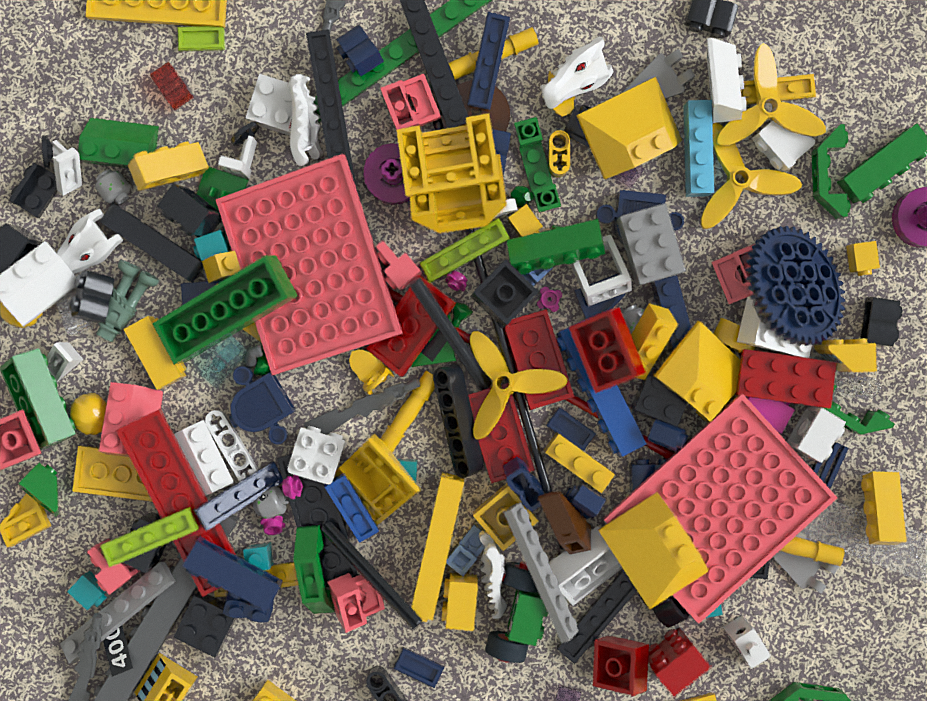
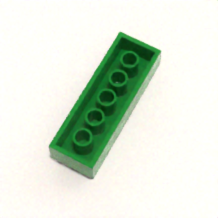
M265 255L152 324L173 364L188 362L297 298L298 295L276 255Z

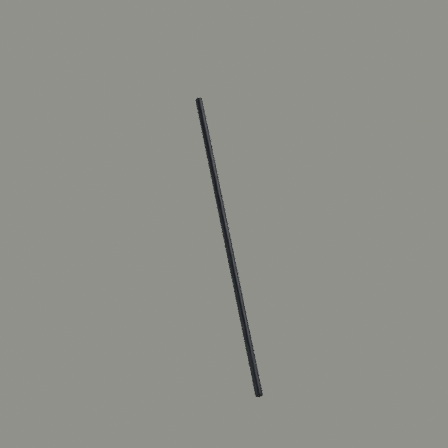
M441 119L432 122L435 130L444 129ZM474 228L464 229L466 236L475 232ZM481 255L474 259L480 283L482 284L488 275ZM491 317L500 350L509 373H517L504 328ZM514 392L544 494H548L553 491L523 393Z

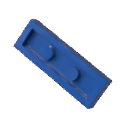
M345 473L334 478L331 484H324L326 491L359 543L379 532V528Z

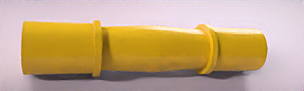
M533 27L508 36V39L505 40L501 60L513 54L516 56L518 53L539 44ZM479 51L469 52L467 55L448 63L454 80L474 72Z
M427 370L419 379L421 386L411 390V395L402 405L391 425H387V429L380 438L392 453L401 439L405 437L404 433L417 417L425 401H429V397L435 390L433 374Z
M794 537L780 550L788 554L812 558L815 562L820 561L836 566H841L844 559V548L824 544L821 541L813 542L799 537Z

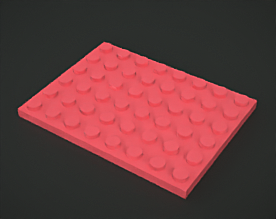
M345 154L216 199L231 249L236 253L240 269L242 270L265 255H276L298 295L297 298L255 322L272 375L402 334Z
M741 394L603 519L606 523H609L655 492L659 493L698 550L709 572L673 594L677 601L699 624L837 499V496L752 403Z

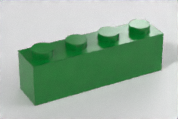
M918 123L908 127L837 181V184L847 194V197L853 204L859 201L862 204L874 196L872 192L878 187L881 190L892 183L890 178L895 174L898 176L902 175L911 168L909 166L914 160L918 162L927 156V135Z
M598 219L507 240L510 264L521 275L529 274L534 270L551 269L560 264H573L582 259H595L600 255L606 254Z

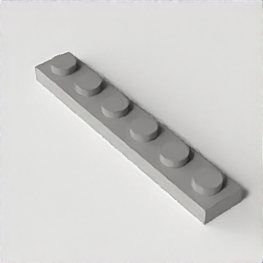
M522 502L514 504L504 512L561 643L570 641L578 632L576 620L569 611L567 600L561 593L557 577L550 568L548 557L542 550L538 534L531 525L527 510L524 509Z
M166 562L158 563L98 612L103 616L101 621V642L176 582ZM92 618L60 643L68 663H76L80 660L78 652L81 651L80 643L84 640V632L90 627Z

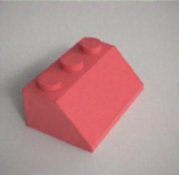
M111 382L99 452L106 455L129 457L116 430L160 409L163 391L133 384Z

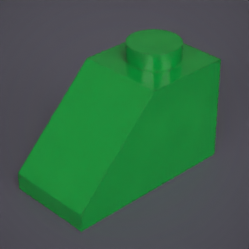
M38 463L19 482V486L53 516L57 517L59 515L58 479L55 476L57 472L49 465L44 467L41 463Z

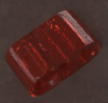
M169 61L150 73L151 78L175 111L194 98Z

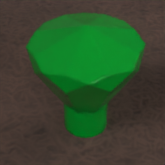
M516 186L511 192V199H515L517 207H523L530 203L533 199V194L525 186Z
M456 302L453 307V319L451 321L453 326L459 328L461 322L472 315L473 310L464 303Z
M262 350V357H257L253 369L255 375H266L271 372L264 350Z

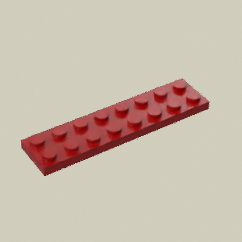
M161 408L117 429L116 432L161 519L190 507L199 529L173 540L183 561L185 562L200 536L236 555L221 524L218 523L206 531L193 511L207 502L208 499ZM192 576L202 597L219 589L208 584L207 579L201 576Z

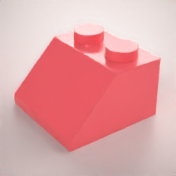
M24 410L0 419V470L41 454Z

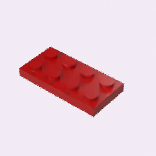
M418 275L417 278L422 279L447 316L456 302L423 276ZM411 288L407 290L395 307L402 334L369 344L366 350L400 377L405 375L438 329Z
M547 309L512 319L504 327V331L517 372L533 369L552 370L563 374L567 378L566 385L556 391L541 394L524 393L529 411L574 397Z
M742 349L736 395L743 394L745 397L830 409L837 362Z
M509 382L501 384L502 389H506L509 386ZM492 387L468 394L474 423L478 411ZM511 394L498 423L485 438L479 440L491 484L506 479L503 465L515 457L522 459L526 463L529 472L535 471L514 398Z

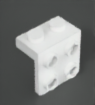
M773 120L752 138L757 149L767 156L771 165L776 170L781 172L792 167L796 163L795 161L815 144L813 137L791 132Z
M308 426L307 429L300 428L288 465V472L324 484H331L347 442L342 440V435L330 432L328 436L321 434V429Z

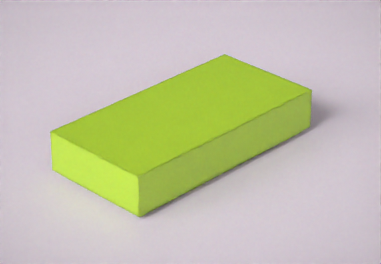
M177 27L179 51L225 50L223 27Z

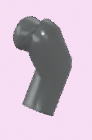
M255 345L254 347L250 346L247 348L246 355L244 356V362L247 366H254L256 358L262 357L261 347Z

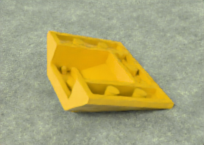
M656 77L576 115L604 179L633 169L671 150L682 141Z
M489 113L466 117L467 125L424 133L421 132L420 126L397 129L406 197L500 181Z
M500 154L496 155L500 181L410 196L412 220L438 233L487 226L507 206Z
M697 321L654 376L668 389L682 397L696 410L695 413L708 423L712 422L736 395L740 359L704 324Z
M375 434L336 470L334 476L336 478L345 473L376 525H379L420 491L391 450Z
M655 492L598 529L649 609L709 572L698 550L658 492Z

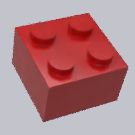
M614 636L595 639L592 686L630 696L647 691L649 644Z

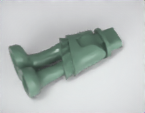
M120 260L118 263V268L123 272V276L117 289L113 288L105 322L98 323L100 327L96 333L110 342L114 341L117 334L120 335L122 333V330L135 316L136 306L147 288L157 286L160 279L147 271L142 270L140 272V267L125 260ZM139 274L138 281L131 295L127 299L125 295L129 290L132 282Z

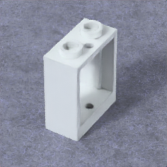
M611 234L605 237L602 236L605 251L609 249L620 273L619 276L589 286L579 260L570 264L588 306L632 291V279Z

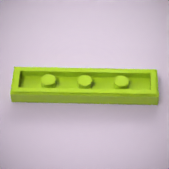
M498 218L487 226L476 230L419 263L428 281L432 283L510 240V237Z
M189 507L100 545L108 566L111 567L192 533L199 528Z

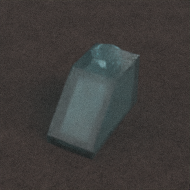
M230 336L212 352L200 375L217 389L241 363L247 349L233 336Z

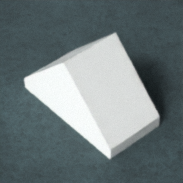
M69 342L55 343L46 357L48 360V370L55 377L56 382L84 360Z

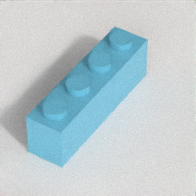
M688 100L683 106L686 197L710 196L714 193L712 100Z

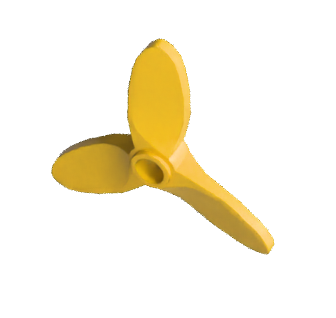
M762 43L757 48L754 57V81L758 101L755 106L742 112L741 120L729 121L717 135L716 144L718 146H729L741 141L756 131L766 119H771L784 129L804 136L816 137L826 132V126L819 117L798 105L780 101L777 94L775 60L771 49L765 43ZM765 101L772 104V112L765 110Z
M713 123V149L727 175V182L715 192L707 203L700 219V225L703 229H710L720 223L733 209L743 190L762 195H788L798 191L802 187V183L797 177L785 172L769 169L749 170L746 168L735 143L729 146H718L716 144L717 135L723 126L719 123ZM736 174L743 176V184H740L735 180Z
M478 331L471 333L470 345L473 354L482 370L493 380V387L482 403L474 423L473 435L475 439H483L493 430L505 409L509 396L514 392L541 394L556 391L566 385L567 378L563 374L552 370L533 369L513 374L509 373L504 357L497 346L485 334ZM508 377L510 384L508 388L502 389L501 382L504 378Z

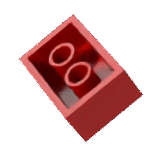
M620 307L608 310L569 327L595 393L646 373Z
M680 627L677 630L671 629L665 634V639L659 644L654 643L649 647L648 663L673 698L711 669V666Z

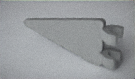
M679 49L667 57L660 53L623 92L656 77L665 99L682 94L685 91L683 85L693 80L695 74L690 68L677 77L671 66L683 58Z
M782 551L773 556L775 561L800 588L805 589L809 585L821 594L826 585L814 578L820 566L833 574L839 568L836 565L820 561L815 562L812 558L796 556Z

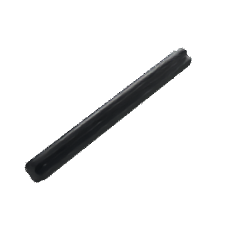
M421 278L412 280L409 287L481 390L488 389L492 384L491 380L482 370L476 358Z
M330 521L326 522L321 527V532L411 629H416L422 623L420 616Z

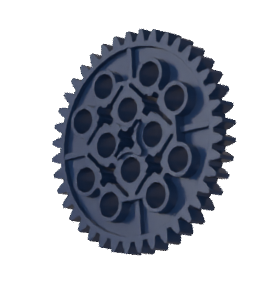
M780 226L762 234L759 239L755 240L756 244L751 246L753 251L748 253L751 258L746 260L750 267L745 269L750 274L749 277H746V280L751 282L747 289L753 291L750 299L756 300L753 307L760 308L758 316L764 315L763 323H770L769 330L776 329V336L783 335V340H790L791 344L797 343L798 346H808L827 340L828 337L833 336V332L837 331L836 326L841 325L839 319L844 317L841 311L845 310L841 303L846 302L841 297V294H844L845 291L840 288L844 283L838 280L841 273L835 272L838 266L831 263L833 257H827L828 249L822 250V243L816 244V237L810 238L809 232L803 234L801 228L796 230L794 226L791 228L788 226L782 228Z

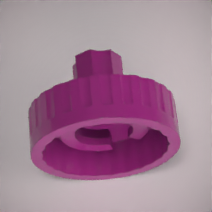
M389 143L381 145L371 152L366 160L363 173L365 184L370 193L377 200L385 204L399 205L410 201V197H406L399 144ZM391 167H395L397 170L394 173L395 176H390L389 171Z
M927 187L917 188L905 193L896 202L892 211V225L896 235L904 243L912 247H927V229L919 228L916 225L927 228Z

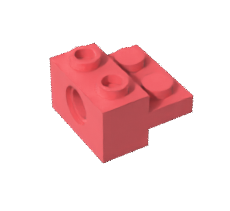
M424 74L406 81L400 80L380 88L396 131L397 129L423 126L441 119ZM408 97H411L416 112L412 109Z
M384 241L376 246L379 250L377 256L386 266L391 264L384 270L387 274L384 279L394 290L399 288L402 291L412 280L422 274L421 270L406 253L397 258Z
M752 245L712 262L728 304L753 294V291L747 289L751 282L746 280V277H749L750 274L745 271L746 268L750 267L746 260L751 258L748 253L753 251ZM737 267H740L746 283H743Z
M108 538L95 545L87 553L90 555L91 562L102 570L95 576L99 587L110 595L138 574L140 570L122 562L109 567L100 545L111 541Z
M347 573L328 581L336 616L346 633L367 624L366 617L385 609L383 598L361 574L352 578Z

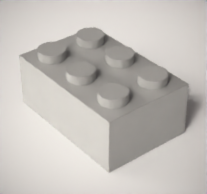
M666 203L620 216L617 219L636 286L686 272Z

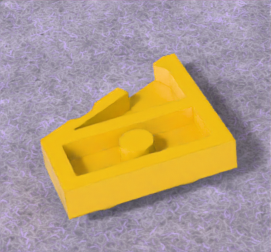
M26 493L21 501L16 503L10 510L9 516L0 523V533L6 547H13L51 527V523L44 507Z

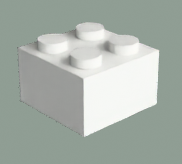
M259 74L246 119L250 123L256 122L261 127L290 136L289 126L292 120V99L288 89V82Z
M807 406L786 442L799 454L822 463L831 455V447L835 440H838L843 435V427L846 422L823 408Z

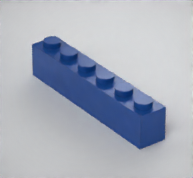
M569 327L558 332V338L556 339L561 351L565 350L568 356L566 362L570 370L576 372L579 378L576 380L582 392H586L589 398L587 404L592 413L596 412L599 418L597 424L601 432L607 434L610 440L607 444L611 452L619 457H623L647 445L618 386L616 385L595 393Z

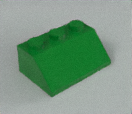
M90 118L79 138L78 152L80 161L87 164L129 169L128 164L135 154L142 151H147V153L155 152L159 126Z

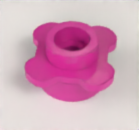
M452 271L451 274H447L445 281L448 282L447 285L454 291L461 290L464 292L468 279L460 272Z
M548 287L541 288V297L537 301V306L540 309L548 308L552 312H556L559 309L558 303L562 297V292L560 290H549Z
M298 475L289 476L283 480V493L286 497H290V499H295V496H301L303 486Z
M282 516L260 520V524L264 526V533L267 535H278L286 527V524L282 522Z

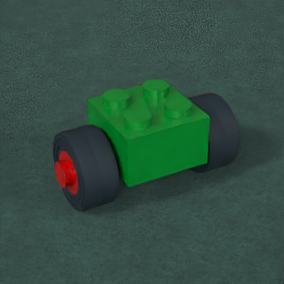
M507 562L504 567L506 575L503 583L516 589L507 632L491 631L488 634L485 652L502 662L523 663L526 659L529 645L536 646L538 639L542 640L543 617H547L548 612L526 562Z

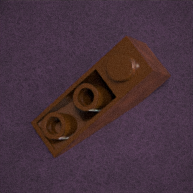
M557 491L538 496V500L559 544L569 554L590 551L591 525L563 494Z

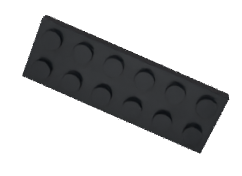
M292 454L277 458L283 480L294 475L288 472V465ZM298 476L303 486L301 496H295V499L288 497L296 527L320 525L321 529L326 522L330 521L349 540L343 516L326 491L324 483ZM321 532L324 548L319 553L325 588L329 587L328 581L347 573L352 578L358 576L359 572Z

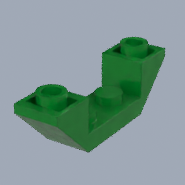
M537 117L514 123L520 155L538 212L541 213L561 207L557 188L552 182L543 150V138Z
M840 124L833 128L811 152L813 198L835 219L848 217L850 201L847 200V194H829L831 178L828 177V168L830 167L831 158L827 151H840L846 147L848 132L845 131V124Z
M833 401L830 409L823 408L845 421L844 427L855 434L862 435L890 429L895 425V423L889 420L890 416L879 409L877 411L868 410L860 422L861 419L849 412L845 414L840 411L841 406Z
M320 525L298 527L296 529L293 559L302 604L313 614L335 612L330 590H325L319 553L324 548Z
M793 682L769 700L799 701L800 699L803 701H813L816 699L822 701H851L839 688Z

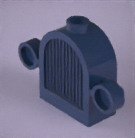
M619 190L617 192L616 210L610 205H602L596 211V219L601 224H608L614 221L615 235L619 242L623 244L617 219L620 216L664 204L666 194ZM679 212L670 213L669 216L674 231L681 229L684 225L683 215Z
M246 366L236 368L233 372V379L237 384L244 385L245 388L241 389L232 400L231 416H229L231 424L234 428L240 427L248 432H259L270 427L268 433L269 440L273 444L284 443L288 438V431L284 426L279 425L278 422L296 412V409L277 377L270 372L253 382V373L250 368Z

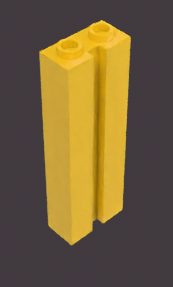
M444 472L441 474L411 607L420 616L422 622H427L428 619L433 620L464 485L463 478Z

